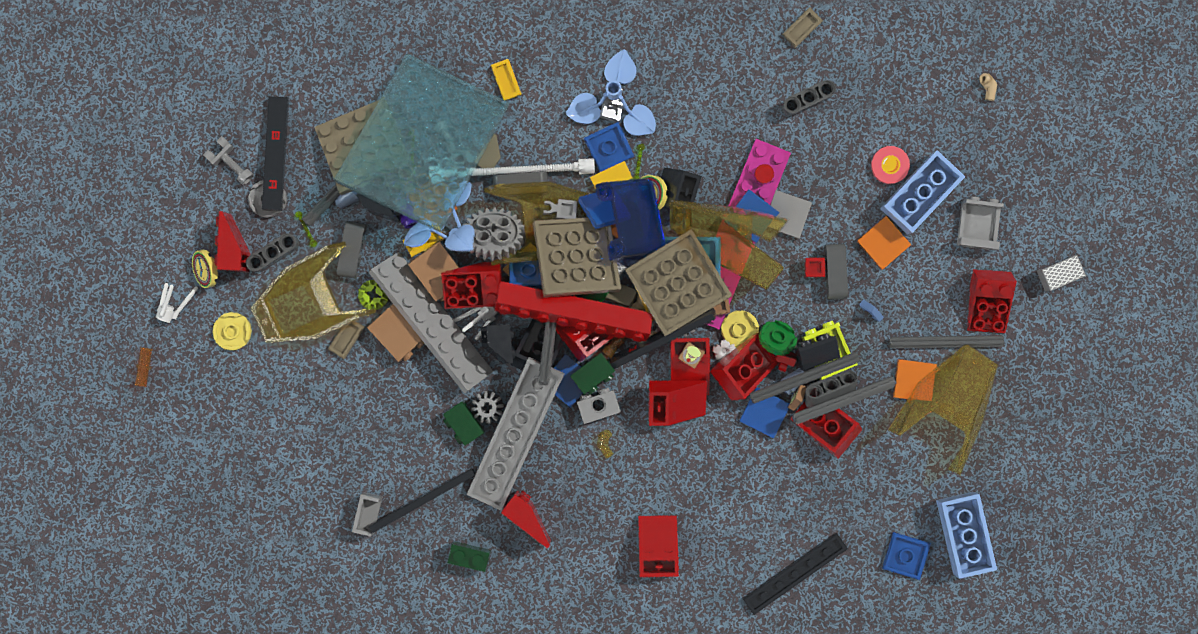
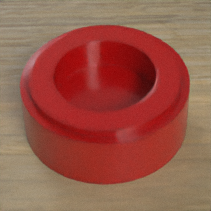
M768 164L758 166L754 172L756 181L761 184L769 183L774 177L773 168Z

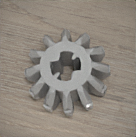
M484 391V399L480 394H477V398L480 401H472L477 407H472L471 411H478L474 418L481 415V423L484 422L486 417L487 423L490 424L491 416L497 421L498 417L495 413L498 415L503 414L502 411L497 409L504 407V404L497 405L496 402L500 401L501 397L494 400V392L488 398V392ZM486 402H489V405H492V409L489 410V413H486V410H483L482 408L486 405Z

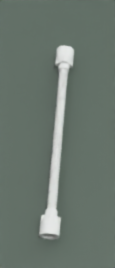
M594 158L578 159V162L572 164H550L548 166H511V168H474V170L455 169L452 171L444 169V166L429 167V181L445 182V179L454 176L505 175L508 173L518 174L547 171L561 172L564 170L579 172V174H594Z

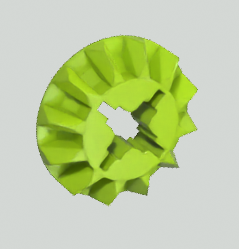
M375 280L364 282L358 290V299L361 305L367 309L378 310L385 306L388 301L387 295ZM375 289L376 294L381 296V298H373L371 301V296L366 292H372Z

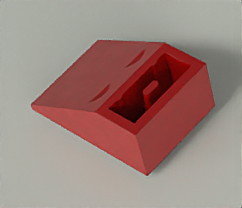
M219 211V216L216 217L218 235L215 237V245L218 247V252L214 258L217 270L250 272L246 266V260L250 256V251L233 216Z
M501 261L480 262L441 272L445 309L495 306L497 290L500 281H502Z
M973 269L970 282L967 331L1006 333L1017 283L1012 272Z
M556 324L557 333L579 362L615 337L612 334H598L592 330H578L573 326H559Z
M677 338L670 342L671 381L707 380L706 395H709L710 338ZM688 342L705 352L695 369L678 359Z
M707 380L649 381V426H669L706 415Z
M677 515L638 516L639 576L679 577Z

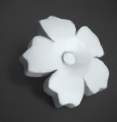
M721 340V346L719 344L713 346L712 351L715 353L716 360L720 361L733 351L736 346L734 344L730 345L726 340Z

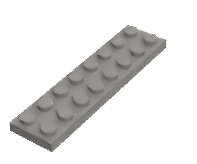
M399 252L368 272L464 394L494 372L441 304L433 299Z
M530 357L524 366L467 495L501 511L565 374L551 367L549 384L546 386L540 385L538 379L541 362Z

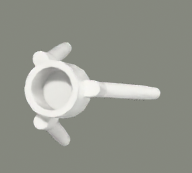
M165 283L156 318L170 323L171 319L176 320L178 314L198 290V287H194L176 311H173L174 307L168 305L174 286L170 285L168 289V283Z
M476 307L456 317L453 321L458 322L479 311V316L462 329L465 332L481 319L484 321L488 319L484 326H489L496 319L494 316L497 312L493 307ZM481 331L478 332L475 340L481 337Z

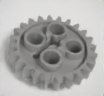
M486 208L485 213L479 210L478 216L472 214V219L467 218V224H463L471 225L475 231L473 250L470 253L476 252V257L483 255V260L488 256L491 258V261L495 257L501 260L503 255L509 258V252L516 254L515 249L520 250L521 244H524L525 231L521 219L517 220L516 214L511 216V211L504 213L503 208L499 212H497L496 208H493L491 212Z

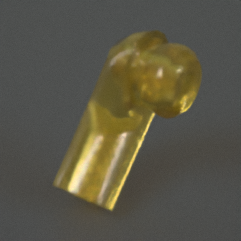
M607 429L601 431L597 439V447L606 459L614 454L608 446L612 433Z

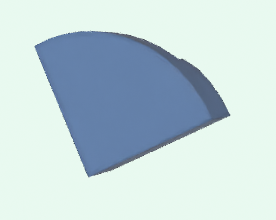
M864 299L859 304L877 322L884 318L876 307Z

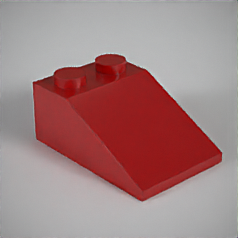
M755 333L723 357L710 372L731 401L743 400L779 362L776 361L774 354L763 348L759 341V334Z
M805 402L800 406V408L796 412L808 408ZM836 409L796 424L837 459L840 458L862 431L860 424L841 409Z
M517 490L501 513L548 549L551 539L533 502L530 500L531 496L523 490L521 493Z

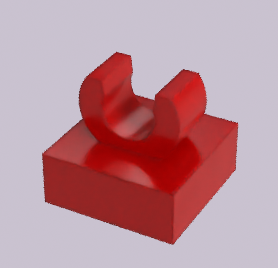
M805 258V277H825V258Z
M793 352L784 356L775 355L776 361L779 362L778 370L786 372L788 365L794 367L797 360L796 353Z

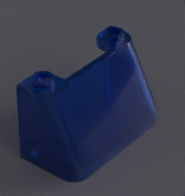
M632 179L602 182L595 185L599 200L603 202L611 201L618 233V239L612 240L608 245L609 261L643 259L665 246L655 189L651 180Z

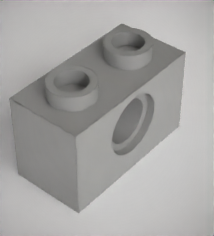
M608 387L599 390V394L595 396L589 394L580 396V401H577L584 424L621 412L614 390L610 391ZM595 400L603 401L604 407L601 410L593 408Z

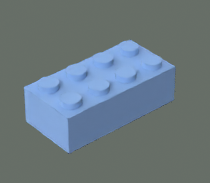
M937 150L916 169L880 209L907 235L911 234L965 176Z
M969 492L936 500L953 575L961 579L996 571V562L980 494Z

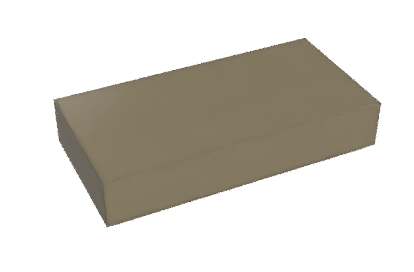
M809 7L782 35L796 48L823 20Z
M348 317L328 349L345 359L365 326Z

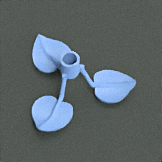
M625 49L615 54L605 67V78L609 82L606 85V93L603 94L599 103H597L594 95L582 93L574 98L566 111L567 116L573 121L581 124H592L600 118L601 110L599 106L602 105L607 97L610 100L619 99L625 110L629 113L623 121L624 128L628 133L634 136L653 134L656 128L655 118L649 108L638 104L631 111L623 99L620 83L629 84L636 77L635 63Z
M463 182L450 188L444 196V203L447 206L451 205V211L458 228L452 229L449 232V236H446L435 228H431L432 224L430 221H421L408 231L404 240V246H421L429 240L431 232H434L446 239L445 246L449 250L472 251L475 235L474 228L471 225L461 226L455 211V206L463 205L469 198L472 188L471 183Z

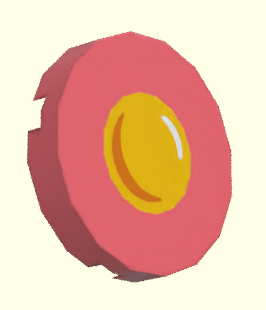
M895 146L881 148L873 155L871 161L872 173L879 182L884 184L900 182L907 176L910 169L909 158L901 148Z

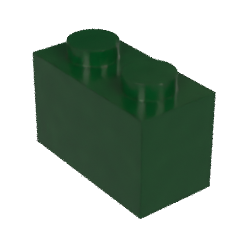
M600 353L570 377L583 395L586 393L591 395L599 389L596 385L602 381L605 384L614 377L612 373L615 370L603 354Z
M461 401L443 414L445 425L449 429L452 427L456 433L454 437L460 445L463 443L466 446L485 432L464 401Z
M454 541L447 563L485 572L491 550Z

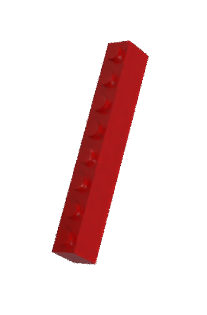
M500 281L494 307L495 311L505 315L514 314L520 318H534L540 322H553L559 326H573L578 330L587 329L598 334H612L617 338L626 337L637 342L648 339L651 333L653 317L651 312L569 295L544 297L543 290Z

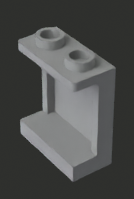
M973 196L962 200L956 246L992 251L999 250L1000 242H997L1000 211L1001 208H1004V204L998 203L999 200L997 199L979 201V197Z

